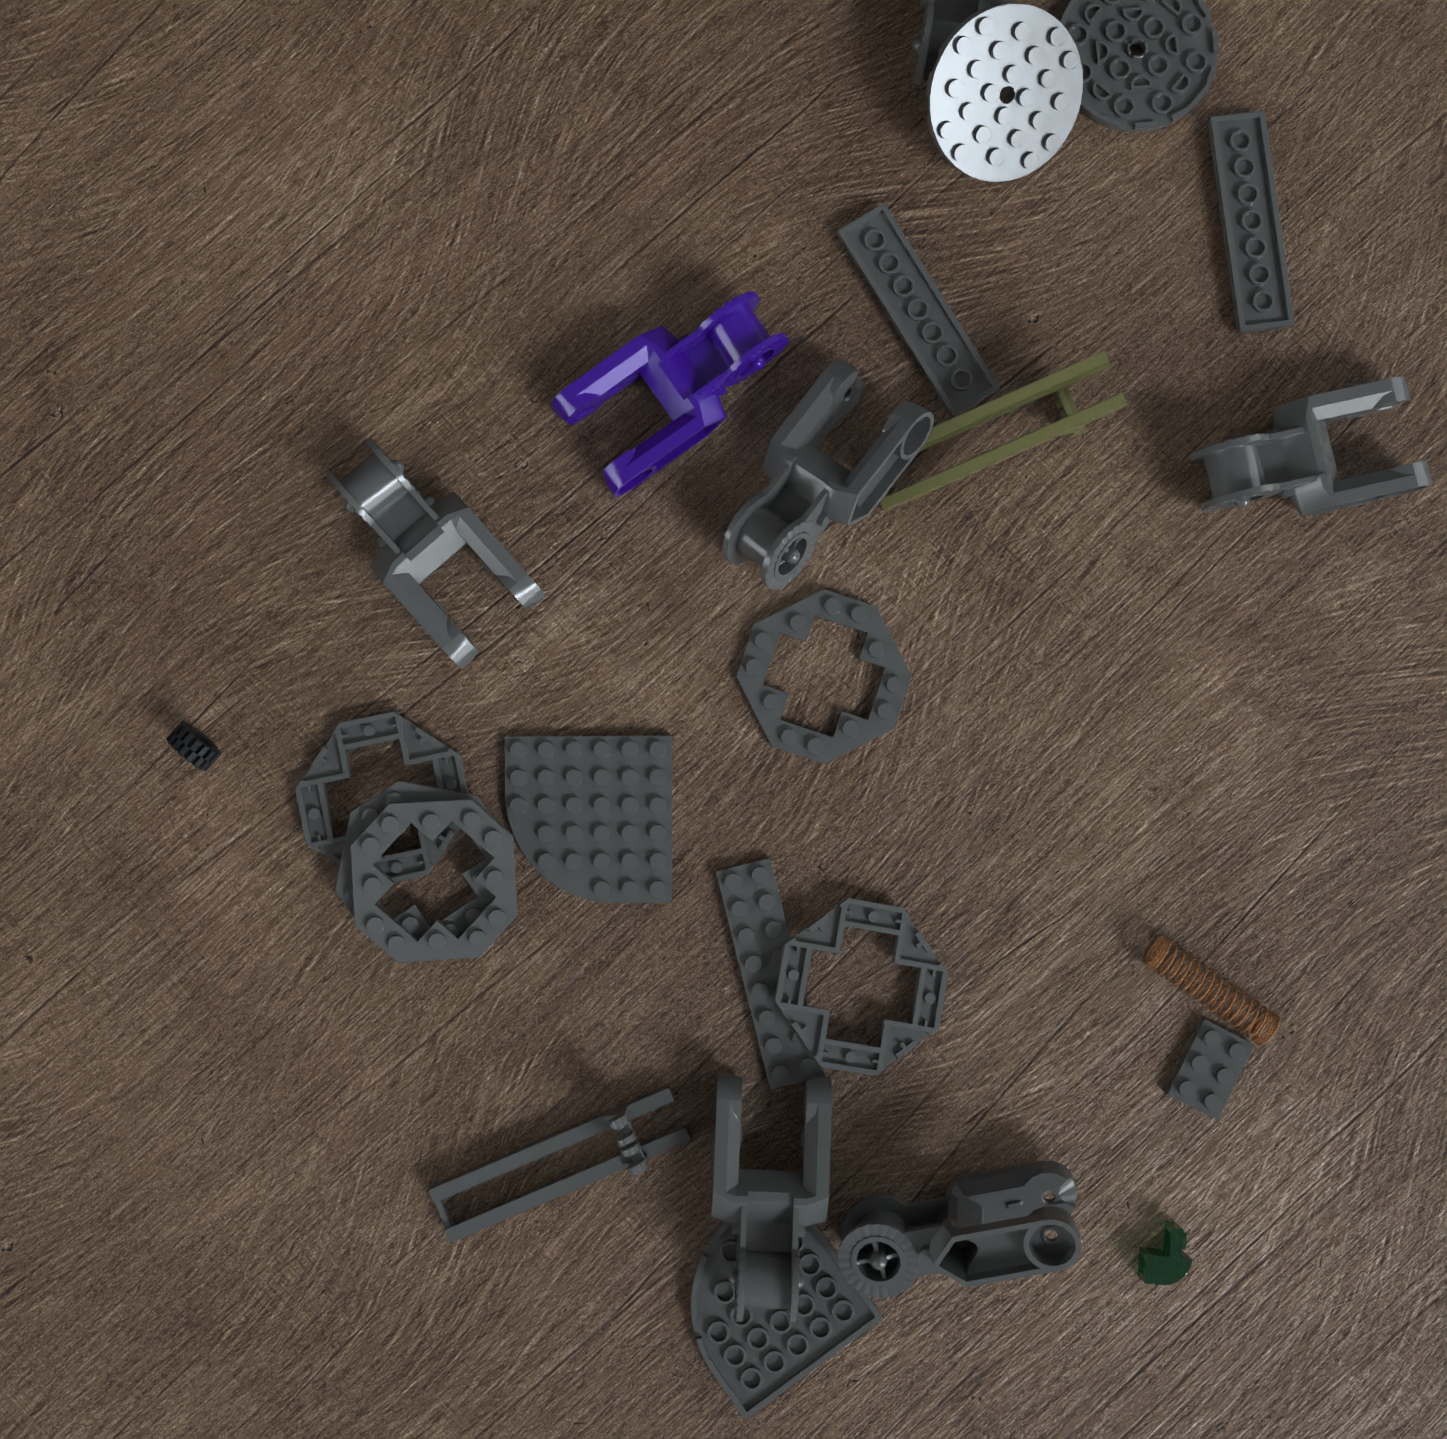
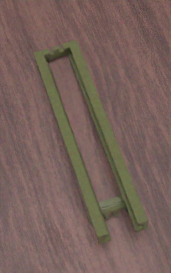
M1102 351L932 427L927 441L919 452L1049 394L1058 395L1061 400L1056 403L1058 411L1064 409L1060 413L1062 419L894 493L885 495L880 501L882 509L884 511L891 510L1058 436L1069 435L1070 438L1085 432L1084 425L1127 407L1123 393H1119L1081 411H1077L1067 386L1110 368L1106 352Z

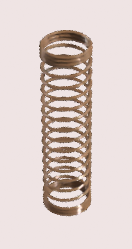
M1161 936L1147 951L1143 960L1146 967L1155 970L1161 964L1158 975H1162L1168 970L1165 979L1168 981L1175 976L1173 986L1178 985L1183 980L1180 991H1184L1189 987L1188 996L1196 993L1195 1001L1203 999V1007L1211 1003L1210 1012L1218 1009L1217 1017L1225 1015V1022H1230L1233 1019L1232 1027L1235 1028L1240 1025V1033L1247 1031V1038H1252V1041L1257 1045H1263L1268 1042L1280 1025V1016L1271 1010L1267 1011L1266 1006H1260L1259 1001H1252L1250 995H1245L1243 990H1237L1236 985H1230L1229 980H1222L1220 974L1215 975L1213 969H1207V965L1200 964L1197 958L1193 959L1192 954H1185V950L1183 948L1178 949L1176 943H1171V939ZM1174 945L1175 951L1164 960L1170 946ZM1181 950L1183 952L1182 956L1171 966L1177 952ZM1185 956H1190V961L1180 969ZM1171 958L1169 964H1168V965L1166 966V968L1161 972V970H1162L1163 966L1165 965V963ZM1180 961V963H1179V965L1177 966L1176 970L1173 972V974H1172L1170 977H1168L1169 974H1170V972L1172 971V969H1173V968L1175 967V965ZM1197 961V966L1188 973L1192 962ZM1201 966H1204V967H1205V971L1202 972V973L1195 979V977L1197 976V973H1198V971H1199V968H1200ZM1187 967L1182 977L1176 982L1180 973ZM1195 971V973H1194L1192 979H1191V980L1189 981V983L1183 988V986H1184L1185 982L1187 981V979H1188V978L1190 977V975ZM1211 971L1213 973L1212 976L1204 982L1207 972ZM1202 977L1199 985L1190 993L1195 983ZM1220 977V981L1211 988L1214 978ZM1210 981V984L1207 987L1206 991L1200 998H1198L1201 990ZM1222 982H1227V987L1219 992ZM1218 986V988H1217L1215 994H1214V995L1212 996V998L1205 1004L1206 999L1208 998V996L1210 995V993ZM1234 987L1235 991L1227 997L1229 988ZM1226 990L1222 1000L1212 1009L1216 1000ZM1241 992L1242 997L1235 1001L1237 993ZM1233 996V999L1230 1002L1229 1006L1222 1014H1220V1011L1225 1005V1003ZM1248 997L1250 1002L1242 1007L1244 999ZM1239 1001H1241L1236 1012L1233 1014L1231 1018L1227 1020L1231 1010ZM1252 1003H1257V1007L1250 1012ZM1248 1006L1243 1018L1234 1025L1240 1013ZM1264 1008L1265 1012L1258 1016L1259 1009ZM1256 1011L1255 1016L1253 1017L1250 1024L1244 1030H1242V1027L1246 1020L1253 1012ZM1258 1021V1023L1256 1024V1026H1255V1028H1254V1030H1253V1032H1252V1035L1249 1036L1252 1027H1253V1026L1255 1025V1023ZM1271 1021V1024H1270L1269 1028H1268V1029L1266 1030V1032L1259 1038V1036H1260L1261 1032L1263 1031V1029L1265 1028V1026Z

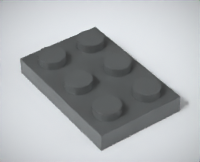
M1201 1018L1165 1093L1218 1120L1255 1045Z

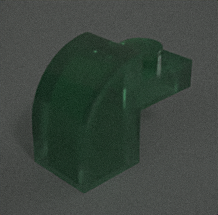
M1165 1221L1162 1249L1140 1247L1137 1275L1144 1283L1170 1285L1180 1281L1188 1273L1192 1259L1182 1251L1186 1247V1233L1176 1222Z

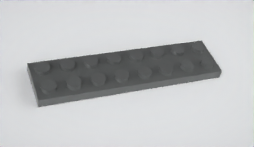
M1265 110L1210 117L1207 123L1237 334L1291 328L1295 325Z
M885 203L837 231V236L951 418H954L1000 389Z
M770 858L716 871L770 1090L825 1076L823 1067L817 1064L774 1002L782 946L790 939ZM804 996L803 1005L807 1006L806 999Z

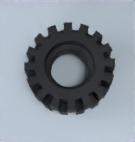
M181 721L166 738L168 744L181 757L183 756L187 762H191L193 766L202 771H207L221 755V751L210 739L205 737L206 735L200 733L197 728H193L191 724L185 721Z

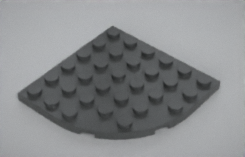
M505 736V802L508 820L520 849L534 868L560 889L587 900L604 903H672V736Z
M724 1221L715 1231L702 1252L696 1267L691 1294V1318L696 1341L707 1366L745 1420L883 1319L882 1314L870 1297L853 1289L845 1281L838 1266V1253L817 1224L806 1226L804 1237H798L800 1249L799 1273L804 1278V1284L799 1289L796 1324H788L787 1310L744 1308L743 1322H735V1287L730 1284L729 1276L736 1267L737 1238L739 1235L732 1234L731 1223Z

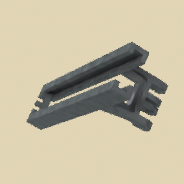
M670 1084L433 1184L428 1191L441 1216L449 1242L452 1243L620 1170L628 1169L631 1177L639 1175L646 1171L649 1158L691 1141L688 1127L684 1126L640 1145L630 1123V1120L673 1102L674 1094ZM607 1129H620L622 1136L617 1139V1144L619 1147L625 1146L621 1149V1154L459 1223L456 1222L454 1217L449 1218V1210L443 1203L446 1198Z

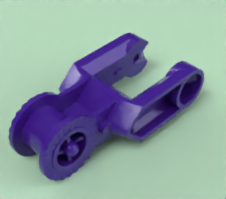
M748 291L746 294H741L739 297H734L732 301L726 302L714 314L709 315L707 320L703 321L701 326L697 327L696 331L689 336L685 334L678 339L663 326L640 334L572 382L552 400L551 407L554 412L572 426L590 416L604 402L642 376L672 419L670 424L639 446L618 457L602 471L607 487L613 497L629 492L709 436L726 419V414L720 400L727 393L726 389L740 383L742 380H746L750 375H754L757 370L763 369L766 364L770 363L787 346L789 339L786 334L778 333L770 336L753 310L760 301V297L756 292Z

